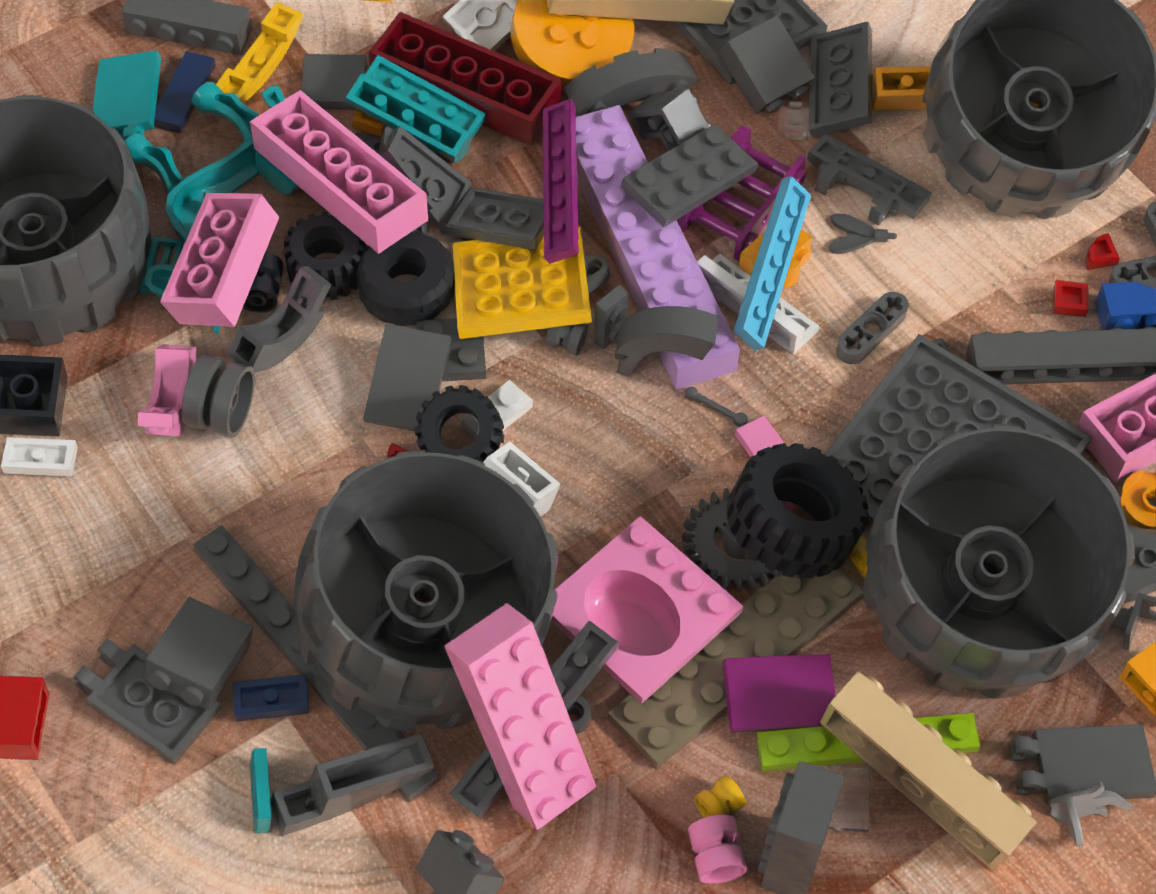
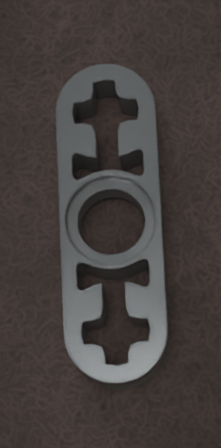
M887 292L882 295L839 336L836 347L838 358L847 364L861 362L905 320L909 307L907 298L898 292ZM894 306H897V307L899 308V309H895V308L892 309V310L888 313L887 318L885 317V314H886V311H887V307L893 308ZM869 322L876 323L881 327V331L870 333L864 328V325ZM858 337H859L860 341H859V343H858L857 349H856V348H851L850 350L846 349V345L849 346V347L853 346V345L857 342Z

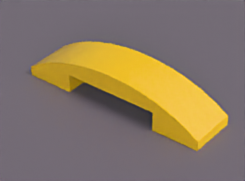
M276 2L261 22V34L234 70L227 68L216 85L224 93H234L237 95L242 103L251 98L272 75L286 54L302 21V12Z

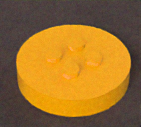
M518 0L511 20L510 35L513 49L519 61L561 79V89L564 90V87L573 79L594 65L598 70L614 62V56L629 52L634 38V21L630 18L552 14L548 12L547 0Z

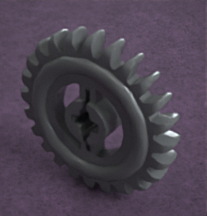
M728 488L724 489L723 500H720L716 493L712 492L710 495L711 505L703 498L700 499L699 510L691 508V519H686L684 522V528L687 530L682 534V540L686 543L683 548L684 553L691 555L689 559L706 574H709L715 582L720 580L723 589H727L730 584H733L737 592L741 591L742 585H746L750 591H754L757 582L764 586L769 583V578L780 577V571L775 569L772 572L764 568V563L759 560L755 562L748 556L749 551L745 547L741 549L736 542L735 537L737 534H732L728 523L729 518L726 513L730 496ZM718 531L724 537L723 549L727 555L732 558H746L748 560L736 561L722 555L714 543L715 532Z

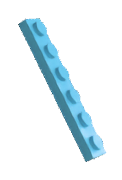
M792 176L781 180L733 331L754 351L765 347L811 198V194Z

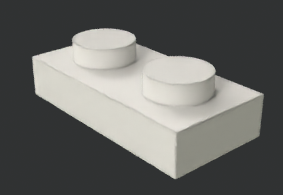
M510 380L488 396L500 414L504 424L503 431L533 407V400ZM466 414L460 419L461 426L476 439L479 432V423L473 415Z
M7 437L1 468L4 474L72 477L78 447L75 440Z

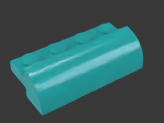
M377 55L365 75L361 73L345 97L348 105L393 129L402 127L427 148L455 163H458L465 156L470 148V142L486 117V113Z

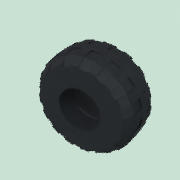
M418 231L410 232L379 254L370 246H367L365 252L361 254L360 257L362 258L357 268L358 292L365 308L379 320L398 326L416 325V322L434 319L449 305L455 287L454 265L447 248L434 237ZM406 274L418 277L413 281L407 282L394 280L399 275Z

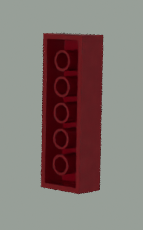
M401 11L369 51L370 66L377 55L486 113L482 125L530 146L533 145L543 130V109L561 102V79Z

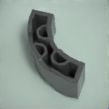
M655 48L653 53L639 54L635 50L614 56V62L598 70L594 65L573 79L564 87L568 98L576 105V114L581 116L617 105L621 107L630 102L648 98L653 93L690 89L698 81V78L685 54L675 50Z

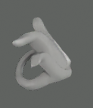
M1102 782L1091 788L1071 792L1049 800V805L1051 806L1050 814L1069 826L1076 847L1084 844L1079 818L1093 814L1107 817L1108 813L1105 805H1115L1123 809L1133 808L1132 804L1117 793L1105 790Z

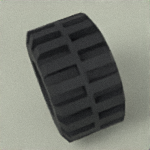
M321 212L322 215L315 216V213L308 215L307 220L302 218L296 222L297 227L291 226L288 230V237L284 239L283 249L288 278L290 282H293L300 267L309 266L332 284L326 297H330L331 300L338 299L337 296L341 294L345 297L351 294V288L358 289L357 268L362 258L360 256L365 252L366 243L337 218L329 215V212ZM322 253L338 254L331 259L321 260L314 258Z
M459 385V389L447 386L445 387L446 391L440 393L438 390L432 393L434 398L430 402L425 400L422 404L424 408L422 413L418 412L416 416L418 426H414V430L418 438L416 442L420 450H424L425 453H442L458 457L459 455H464L484 462L489 455L500 448L501 443H504V424L500 414L492 401L487 396L485 397L481 391L475 388L470 390L467 386ZM466 413L473 415L479 423V432L474 442L462 449H451L445 446L441 440V430L445 422L456 414Z

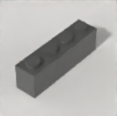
M126 0L121 11L125 30L128 33L188 44L193 47L217 50L223 53L241 55L252 30L249 8L211 0Z

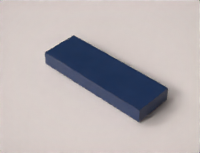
M188 51L185 52L156 108L154 126L182 132L195 107L191 103L192 97L197 89L205 84L216 66L215 58Z

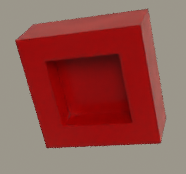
M1056 280L1053 287V314L1086 317L1089 309V283Z

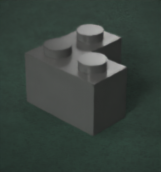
M688 88L653 93L628 113L642 139L660 138L667 152L711 126L701 113L697 99L690 93Z

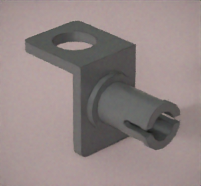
M1138 593L1134 607L1131 606L1130 609L1121 607L1110 626L1124 630L1123 649H1130L1140 617L1156 621V612L1150 608L1156 606V597Z

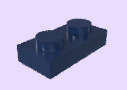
M306 674L233 682L234 716L236 721L309 714Z

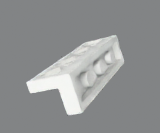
M720 253L713 260L704 255L697 263L714 297L739 315L751 276ZM780 297L768 337L794 355L818 332L819 325Z

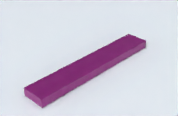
M571 99L543 109L544 258L549 264L579 254L576 105Z

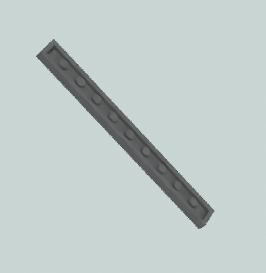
M222 525L193 544L198 556L300 675L306 674L307 683L364 750L406 738L400 730L381 725L375 715L359 707L349 711L329 695L327 689L328 682L321 675L315 664L306 665L298 646L299 621L296 610ZM433 769L398 790L411 802L438 782L439 775Z

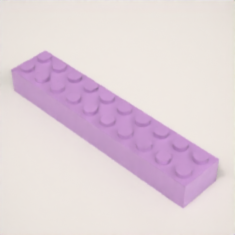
M620 105L577 116V181L638 311L660 306H681L699 309L719 316L715 344L703 360L677 352H658L675 390L736 372L740 348L677 220L663 228L621 187L623 177L646 165L648 161Z

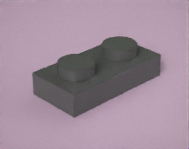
M620 285L616 286L596 303L594 343L603 350L612 342H617L620 325L627 318L628 292Z

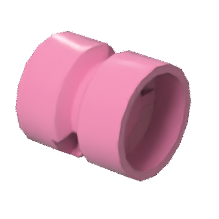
M709 816L692 823L688 827L692 850L695 853H699L695 857L699 881L706 884H719L735 880L747 872L743 849L736 845L740 841L736 819L733 816Z

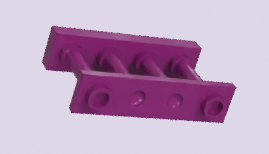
M740 125L731 137L734 142L750 155L759 166L782 177V179L792 176L802 186L807 172L804 171L806 157L800 155L792 167H789L753 149V145L750 144L752 130ZM748 176L738 182V184L767 198L759 209L723 191L677 219V222L682 232H685L692 222L694 224L699 222L736 241L734 259L739 261L741 252L759 237L761 231L768 224L781 181L776 188L752 176ZM716 201L751 220L741 230L704 211V207L708 202Z

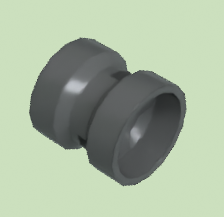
M583 323L549 328L545 343L554 348L562 346L566 348L568 353L578 355L587 337L588 324Z

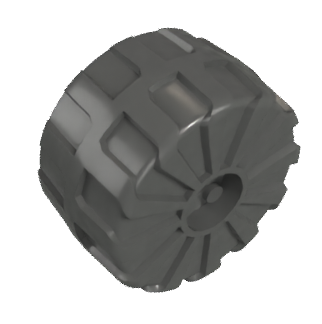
M975 0L967 13L953 24L941 42L932 61L922 102L926 103L928 117L923 133L929 153H937L946 169L945 178L948 183L961 195L965 196L971 193L984 201L985 206L991 212L1016 218L1020 212L1034 213L1041 218L1062 216L1070 213L1084 200L1097 198L1108 189L1136 158L1156 120V55L1151 41L1145 32L1146 26L1132 9L1129 10L1118 0ZM1029 101L1037 103L1039 109L1032 107Z
M22 95L0 100V343L4 344L10 338L28 340L34 346L58 344L63 342L64 335L79 330L88 333L105 325L115 317V308L122 301L126 302L132 299L139 291L147 271L145 259L148 257L152 244L148 206L130 151L117 130L109 128L92 110L75 102L69 103L58 99L41 97L40 95Z
M996 424L991 428L974 430L963 434L954 432L934 442L922 459L912 466L906 467L888 490L876 512L865 546L867 550V574L862 585L866 607L875 609L884 629L882 635L884 644L899 661L908 659L923 670L925 678L932 685L955 694L964 688L979 691L982 695L993 699L1009 698L1021 695L1036 684L1056 680L1084 659L1099 643L1126 599L1124 586L1129 569L1135 561L1133 534L1128 530L1126 518L1119 503L1121 498L1113 484L1107 477H1103L1090 462L1079 454V450L1057 437L1052 439L1036 432L1022 430L1020 426ZM983 564H989L991 569L997 571L998 574L987 572Z
M414 450L397 453L395 457L379 461L369 467L362 466L341 481L337 493L329 504L317 511L300 553L295 576L294 607H296L299 621L298 646L306 665H316L321 675L328 682L327 689L329 695L349 711L359 707L375 715L377 721L384 727L413 731L416 724H434L442 729H450L474 721L475 717L444 646L506 603L533 623L541 646L543 645L558 597L556 590L553 588L555 571L559 560L553 535L547 532L540 515L534 508V501L520 486L512 484L497 472L486 467L485 463L464 455H459L458 457L442 453H425L424 450ZM415 597L425 598L428 600V603H421Z

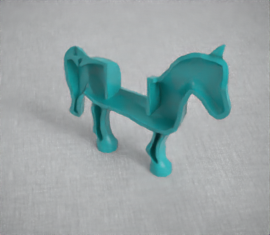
M206 82L200 86L194 93L191 103L201 113H213L228 120L240 132L244 141L235 151L223 159L184 178L177 170L172 154L167 147L152 145L141 133H135L125 140L134 164H142L160 177L167 195L166 214L176 235L184 242L187 240L206 193H234L258 174L283 194H292L300 188L254 149L250 121L260 114L245 106L234 93H224L214 82ZM276 85L269 87L261 93L269 109L285 100L281 89ZM158 264L149 267L146 271L145 282L146 287L152 294L162 298L175 265ZM211 326L216 333H219L220 326Z

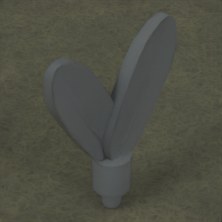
M833 214L831 216V221L837 228L850 233V235L836 239L830 244L829 251L831 253L844 254L870 245L873 242H887V239L897 238V234L888 233V229H874L871 225L850 215Z

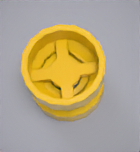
M727 775L716 780L712 789H704L694 796L695 805L703 818L737 812L746 805L741 789Z

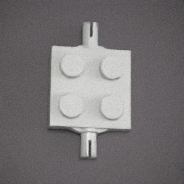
M460 0L442 18L443 22L457 36L496 51L511 37L510 27L516 2L515 0Z

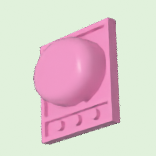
M639 516L555 589L558 597L551 621L572 641L589 620L617 640L620 646L602 668L642 704L742 613L743 605L646 520Z

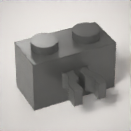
M436 830L416 867V870L437 894H496L505 880L493 866V860L478 850L473 844L474 840L470 835L460 830H454L453 832Z

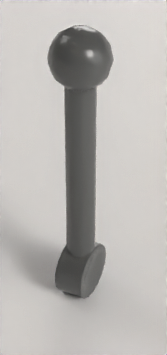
M691 386L686 389L685 395L688 399H697L730 417L738 427L746 425L748 418L745 413L739 412L736 414L699 394L695 387Z

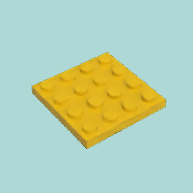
M578 227L579 254L551 264L544 258V237L536 250L480 240L452 243L459 339L592 322L580 227Z

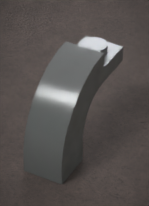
M309 266L300 267L285 299L277 310L260 323L240 326L227 354L238 363L252 366L254 372L263 371L279 364L299 348L319 324L326 312L321 308V305L332 284Z
M681 306L653 307L632 314L620 325L615 358L619 359L617 373L630 376L640 360L654 352H677L703 360L715 344L719 316L699 309Z

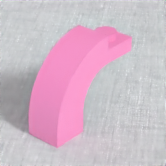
M162 344L156 348L152 395L149 404L138 412V426H145V434L180 436L185 428L181 413L182 400L188 377L196 362L195 346Z

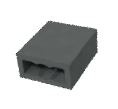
M778 15L727 41L719 51L755 114L765 109L768 113L775 111L784 105L783 100L789 96L793 100L799 98L809 91L807 85L815 79Z
M188 597L147 657L144 680L159 690H167L182 697L190 705L210 710L248 651L253 626L194 598Z

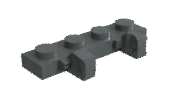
M824 134L808 152L807 161L819 167L817 173L820 175L817 177L818 182L815 190L826 195L827 189H833L837 181L842 185L844 182H847L873 197L872 201L877 206L871 207L868 220L878 226L886 219L889 213L896 215L898 211L914 220L930 200L932 192L827 134Z

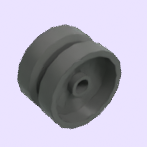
M207 354L201 355L195 362L185 386L181 412L185 426L202 431L211 426L212 431L216 435L228 438L236 437L247 419L253 399L255 374L252 366L238 362H232L226 366L222 358Z

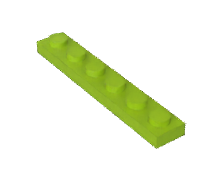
M973 713L915 718L923 726L928 724L936 729L942 736L941 741L952 750L957 749L963 753H975L980 749ZM824 726L757 732L756 741L761 772L796 769L799 761L815 767L865 762Z

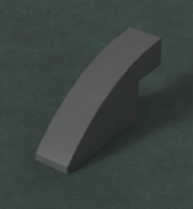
M420 733L315 765L309 781L273 792L270 804L281 835L284 836L327 821L381 798L432 771L434 765Z

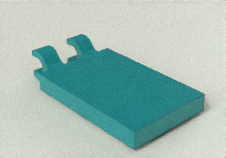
M157 50L99 60L93 112L109 128L117 130L120 135L123 134L125 140L135 133H141L144 136L146 130L154 129L161 56Z

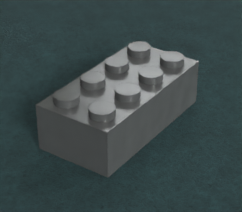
M801 761L798 762L795 774L787 772L778 805L774 809L769 824V831L758 872L764 874L761 888L779 894L808 893L844 776Z

